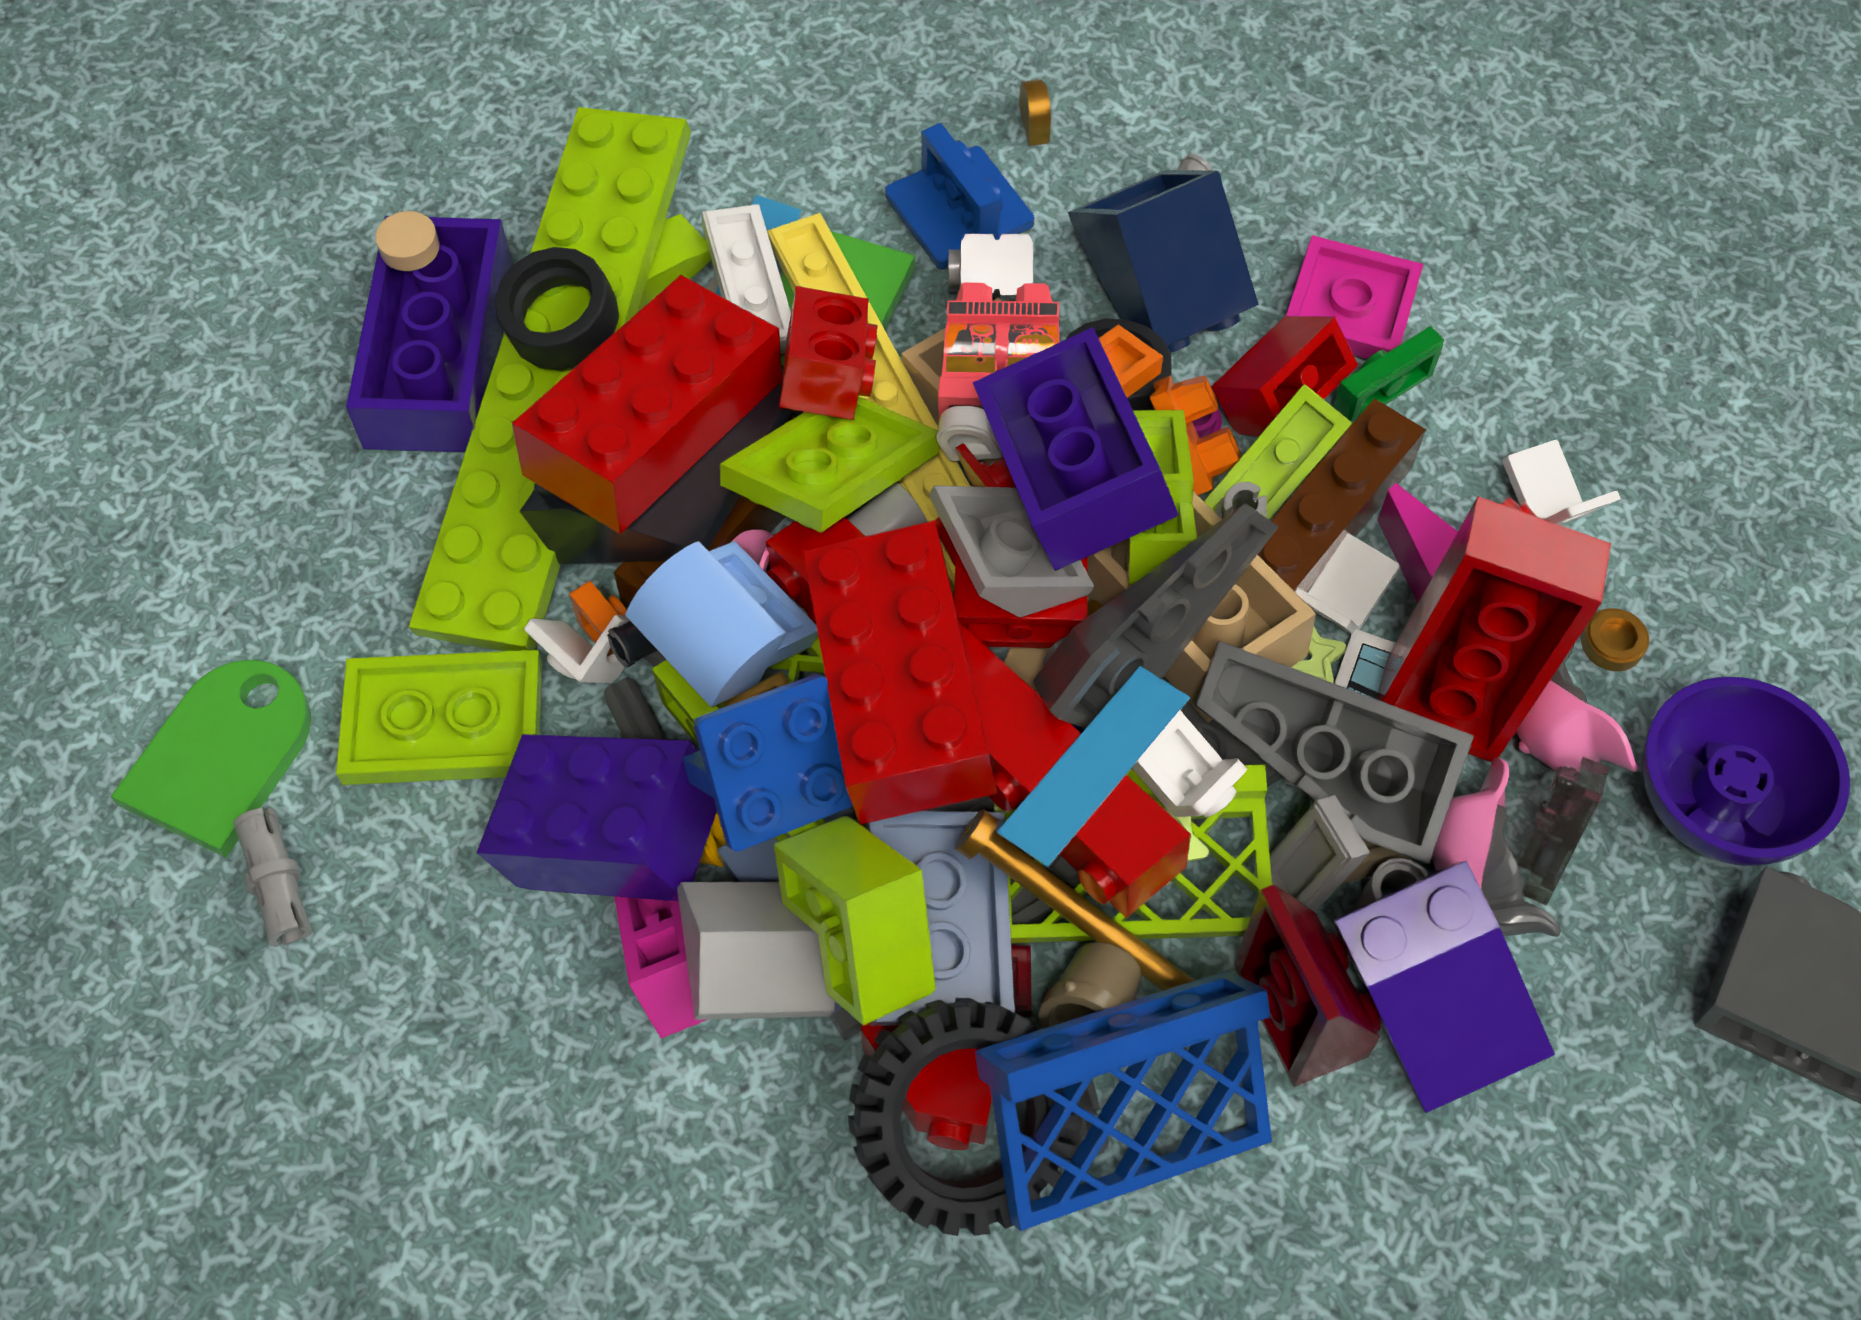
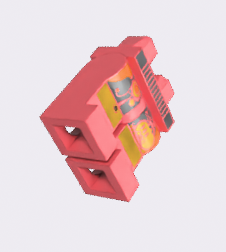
M963 282L960 285L956 301L948 300L942 377L939 380L938 390L939 420L941 414L953 407V405L982 406L973 382L1060 342L1059 302H1052L1047 284L1024 283L1021 287L1017 288L1016 301H993L992 288L985 283Z

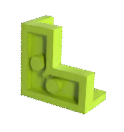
M848 816L837 818L773 844L782 903L818 934L826 993L862 1025H865L925 998L935 991L936 984L921 868Z

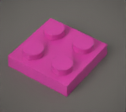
M1312 235L1286 316L1335 317L1354 356L1368 359L1380 350L1389 352L1402 342L1424 264Z

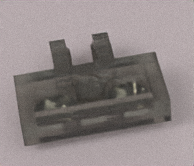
M1582 757L1577 769L1564 766V768L1560 767L1557 770L1550 786L1551 793L1548 800H1543L1533 821V824L1540 831L1535 829L1531 831L1517 863L1519 867L1527 870L1523 884L1524 897L1547 906L1603 795L1609 767Z

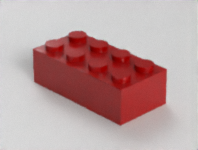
M680 275L512 422L522 475L617 533L622 534L782 381L779 328Z
M1477 496L1388 656L1376 699L1474 735L1468 752L1469 755L1492 762L1494 758H1499L1601 605L1611 543Z
M935 520L803 551L824 671L828 681L827 687L845 785L860 825L998 794Z

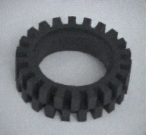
M955 998V1003L947 1004L942 1000L925 1003L927 1010L918 1014L909 1010L897 1019L901 1025L890 1033L884 1028L874 1039L879 1044V1047L873 1056L869 1057L864 1054L857 1067L863 1075L859 1085L852 1084L849 1100L855 1105L854 1115L848 1116L849 1132L855 1137L857 1146L853 1147L859 1163L868 1173L867 1177L880 1193L900 1213L904 1212L913 1222L927 1229L931 1224L936 1226L943 1234L959 1236V1228H967L974 1236L990 1234L989 1224L999 1222L1007 1229L1014 1225L1010 1222L1002 1164L990 1173L974 1179L954 1181L935 1177L919 1168L912 1160L903 1140L901 1127L903 1101L912 1081L926 1065L937 1057L957 1049H982L1041 1029L1016 1013L988 1001L980 1003L971 998ZM1064 1087L1055 1091L1061 1094ZM1045 1094L1027 1099L1025 1127L1022 1133L1033 1139L1056 1101ZM1071 1112L1049 1148L1071 1161L1079 1147L1070 1141L1071 1130H1082V1117L1074 1112ZM1021 1143L1022 1152L1024 1154L1025 1150L1027 1149V1146ZM1045 1157L1027 1184L1030 1202L1042 1198L1039 1194L1048 1184L1054 1188L1062 1175L1058 1171L1059 1166Z

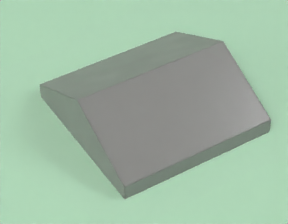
M933 486L928 494L978 595L1020 618L1087 596L1095 587L1081 560L1059 570H1054L1030 522L1017 488Z
M779 882L680 883L677 891L695 1020L827 1017L832 1015L835 1011V1001L826 993L818 934L783 905Z

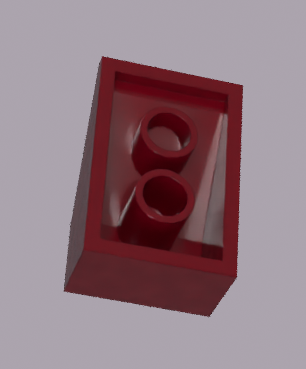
M1275 884L1261 889L1233 965L1239 976L1267 990L1270 1017L1261 1020L1293 1087H1296L1368 1058L1380 1039L1378 1032L1380 1031L1381 1024L1371 999L1364 992L1357 993L1346 971L1349 967L1348 958L1338 936L1334 932L1326 933L1317 913Z

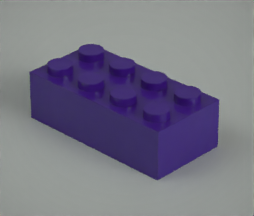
M428 217L435 226L440 245L439 251L431 263L413 271H400L391 268L383 261L378 249L346 405L363 449L466 452L472 430H475L476 418L500 347L502 327L497 321L494 300L501 279L513 266L501 219Z

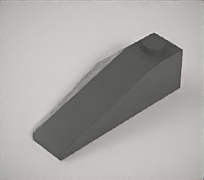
M1244 503L1072 628L1066 637L1058 640L1049 649L1044 658V667L1033 680L1048 710L1058 719L1086 729L1139 666L1162 679L1279 526Z
M1218 641L1195 706L1314 802L1335 795L1362 840L1429 864L1474 735Z

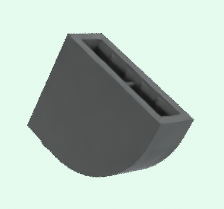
M1765 867L1744 890L1694 1026L1861 1104V912L1849 904L1811 887L1810 883L1801 876L1790 872H1777Z

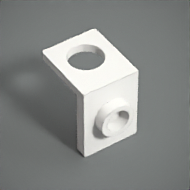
M1557 440L1511 454L1502 460L1520 506L1526 502L1537 517L1558 525L1582 518L1621 499L1618 491H1614L1583 502Z
M1348 533L1309 592L1307 593L1298 587L1295 593L1315 613L1352 635L1356 629L1360 630L1400 570V565Z
M615 615L593 647L564 621L530 619L524 628L549 653L547 661L554 669L567 677L577 679L579 682L612 683L625 669L614 654L607 656L610 649L607 634H609L608 630L629 622L630 620L624 615Z

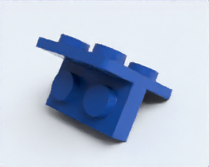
M942 123L921 131V170L885 187V198L939 269L948 267L949 249H960L961 240H963L965 234H993L995 240H999L1002 234H1019L1034 226V214L980 146H973L968 149L961 140L955 141Z
M814 674L695 719L694 728L700 751L682 757L687 778L690 784L714 798L726 845L733 851L744 850L853 806L845 785L827 687L828 681L825 677Z

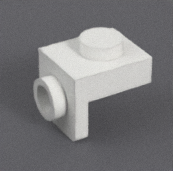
M1181 710L1132 767L1174 817L1201 815L1210 817L1216 814L1234 798L1237 791L1232 785L1247 771V768L1238 758L1222 760Z

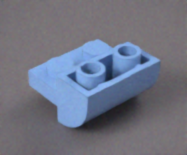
M699 541L685 547L663 563L645 581L625 613V616L710 707L718 705L757 685L768 667L810 648L818 635L816 624L736 541L708 551Z

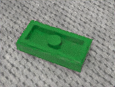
M1429 326L1389 352L1385 350L1376 352L1366 360L1359 371L1340 382L1333 407L1353 424L1374 398L1387 405L1433 375L1444 345V338Z

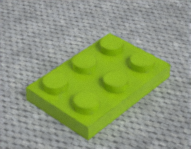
M858 396L853 420L804 412L720 463V486L748 498L753 503L763 505L789 517L807 528H812L822 533L937 455L940 447L936 438L938 430Z
M539 650L346 658L336 775L341 784L357 785L505 778L522 734L540 735L543 661Z

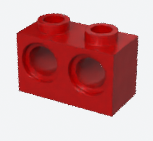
M796 286L786 338L779 402L780 408L854 419L858 396L870 397L876 360H873L878 325L867 323L868 298Z

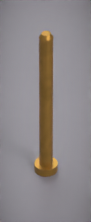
M984 809L975 815L959 836L954 847L955 850L969 860L980 854L1096 942L1112 944L1125 950L1134 957L1140 966L1142 976L1162 991L1195 981L995 831L998 820Z

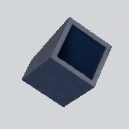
M1164 170L1068 212L1071 224L1120 319H1127L1149 327L1163 338L1170 352L1185 348L1191 344V335L1206 328L1207 331H1219L1237 324L1241 320L1240 313L1259 305L1219 171Z

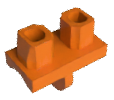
M1171 375L1153 383L1155 392L1150 395V400L1155 410H1184L1194 479L1193 491L1197 495H1201L1213 489L1215 476L1227 471L1240 460L1241 452L1229 427L1199 438L1192 421L1217 411L1218 408L1215 394L1207 377L1204 375L1174 384Z

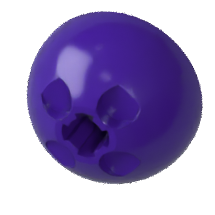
M1716 677L1693 683L1672 695L1662 705L1646 735L1642 754V770L1646 793L1652 807L1664 826L1679 841L1697 853L1713 860L1742 866H1762L1795 858L1823 841L1838 825L1846 810L1850 793V774L1846 756L1839 740L1825 720L1814 709L1792 693L1772 684L1744 677Z

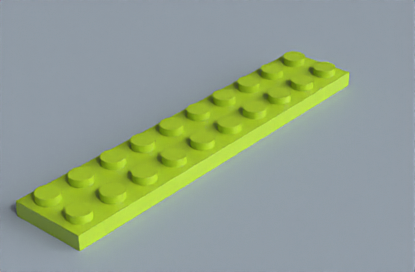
M578 107L530 254L543 249L561 247L577 249L593 258L604 272L616 296L619 312L616 332L638 311L689 143L691 130L687 119ZM564 285L551 288L538 296L527 310L524 324L528 330L549 333L564 329L577 321L588 308L591 295L582 286ZM505 332L476 418L475 430H472L408 628L417 636L500 651L535 650L537 642L524 628L530 619H545L561 564L558 563L555 552L548 550L519 512L534 491L535 483L522 475L512 422L576 366L562 370L539 368L520 357Z

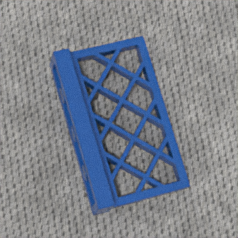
M1227 970L975 1050L979 1079L989 1085L991 1089L1011 1224L1019 1231H1023L1272 1142L1258 1021L1270 1017L1267 990ZM1236 1031L1238 1049L1223 1074L1204 1063L1219 1036ZM1190 1046L1188 1051L1184 1050L1183 1048ZM1174 1052L1183 1059L1161 1095L1141 1084L1157 1056ZM1128 1066L1125 1073L1120 1070L1121 1068ZM1200 1069L1218 1082L1195 1118L1177 1107ZM1111 1073L1119 1078L1120 1081L1098 1117L1077 1105L1093 1077ZM1064 1087L1061 1094L1055 1091ZM1138 1090L1155 1101L1156 1104L1135 1138L1132 1139L1114 1128L1134 1093ZM1235 1092L1244 1098L1247 1126L1221 1135L1212 1128ZM1045 1094L1056 1102L1032 1139L1019 1131L1015 1103ZM1071 1112H1074L1093 1125L1071 1161H1068L1049 1148ZM1174 1113L1191 1124L1176 1151L1159 1156L1150 1149L1170 1116ZM1111 1135L1129 1148L1113 1173L1096 1178L1088 1173L1087 1170L1107 1137ZM1021 1143L1027 1146V1149L1025 1150L1024 1154L1022 1152ZM1044 1157L1065 1169L1050 1195L1030 1202L1027 1184Z

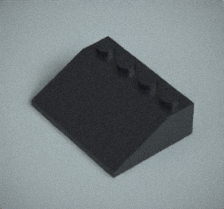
M782 381L622 534L617 533L536 483L534 484V491L519 512L548 550L555 552L559 564L667 561L673 555L697 541L708 550L741 496L720 486V463L786 423L793 410L779 407Z

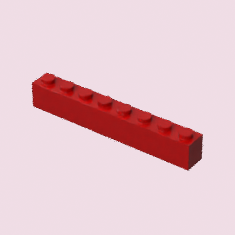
M845 517L822 533L794 521L765 541L770 565L767 575L793 601L798 603L808 613V617L816 624L803 551L865 537V535ZM959 622L998 793L989 795V797L1001 810L1010 812L1013 809L1015 811L1081 733L1070 723L1060 720L1053 715L1037 692ZM1125 775L1059 855L1078 872V878L1082 886L1093 899L1104 905L1110 902L1127 918L1187 868L1191 834L1132 779Z

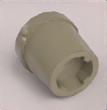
M1102 942L1085 944L1077 951L1057 984L1048 990L1038 1014L1042 1029L1136 1000L1142 978L1140 966L1134 957L1117 946Z

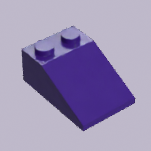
M1467 861L1456 862L1332 919V923L1367 995L1378 1013L1384 1030L1425 1113L1555 1055L1501 928Z

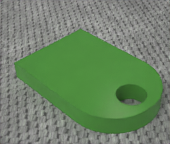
M235 661L213 669L201 677L187 691L110 797L117 806L226 858L239 840L234 829V820L247 811L263 806L307 740L311 726V711L303 690L289 672L265 661ZM261 684H274L279 687L276 698L267 706L252 708L246 705V698L255 687Z

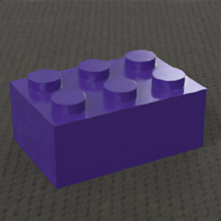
M1094 327L973 382L1030 522L1055 571L1179 516L1158 462Z
M522 734L476 853L516 887L528 890L679 902L677 888L681 882L694 881L717 812L714 798L690 784L687 778L682 757L699 750L690 741Z

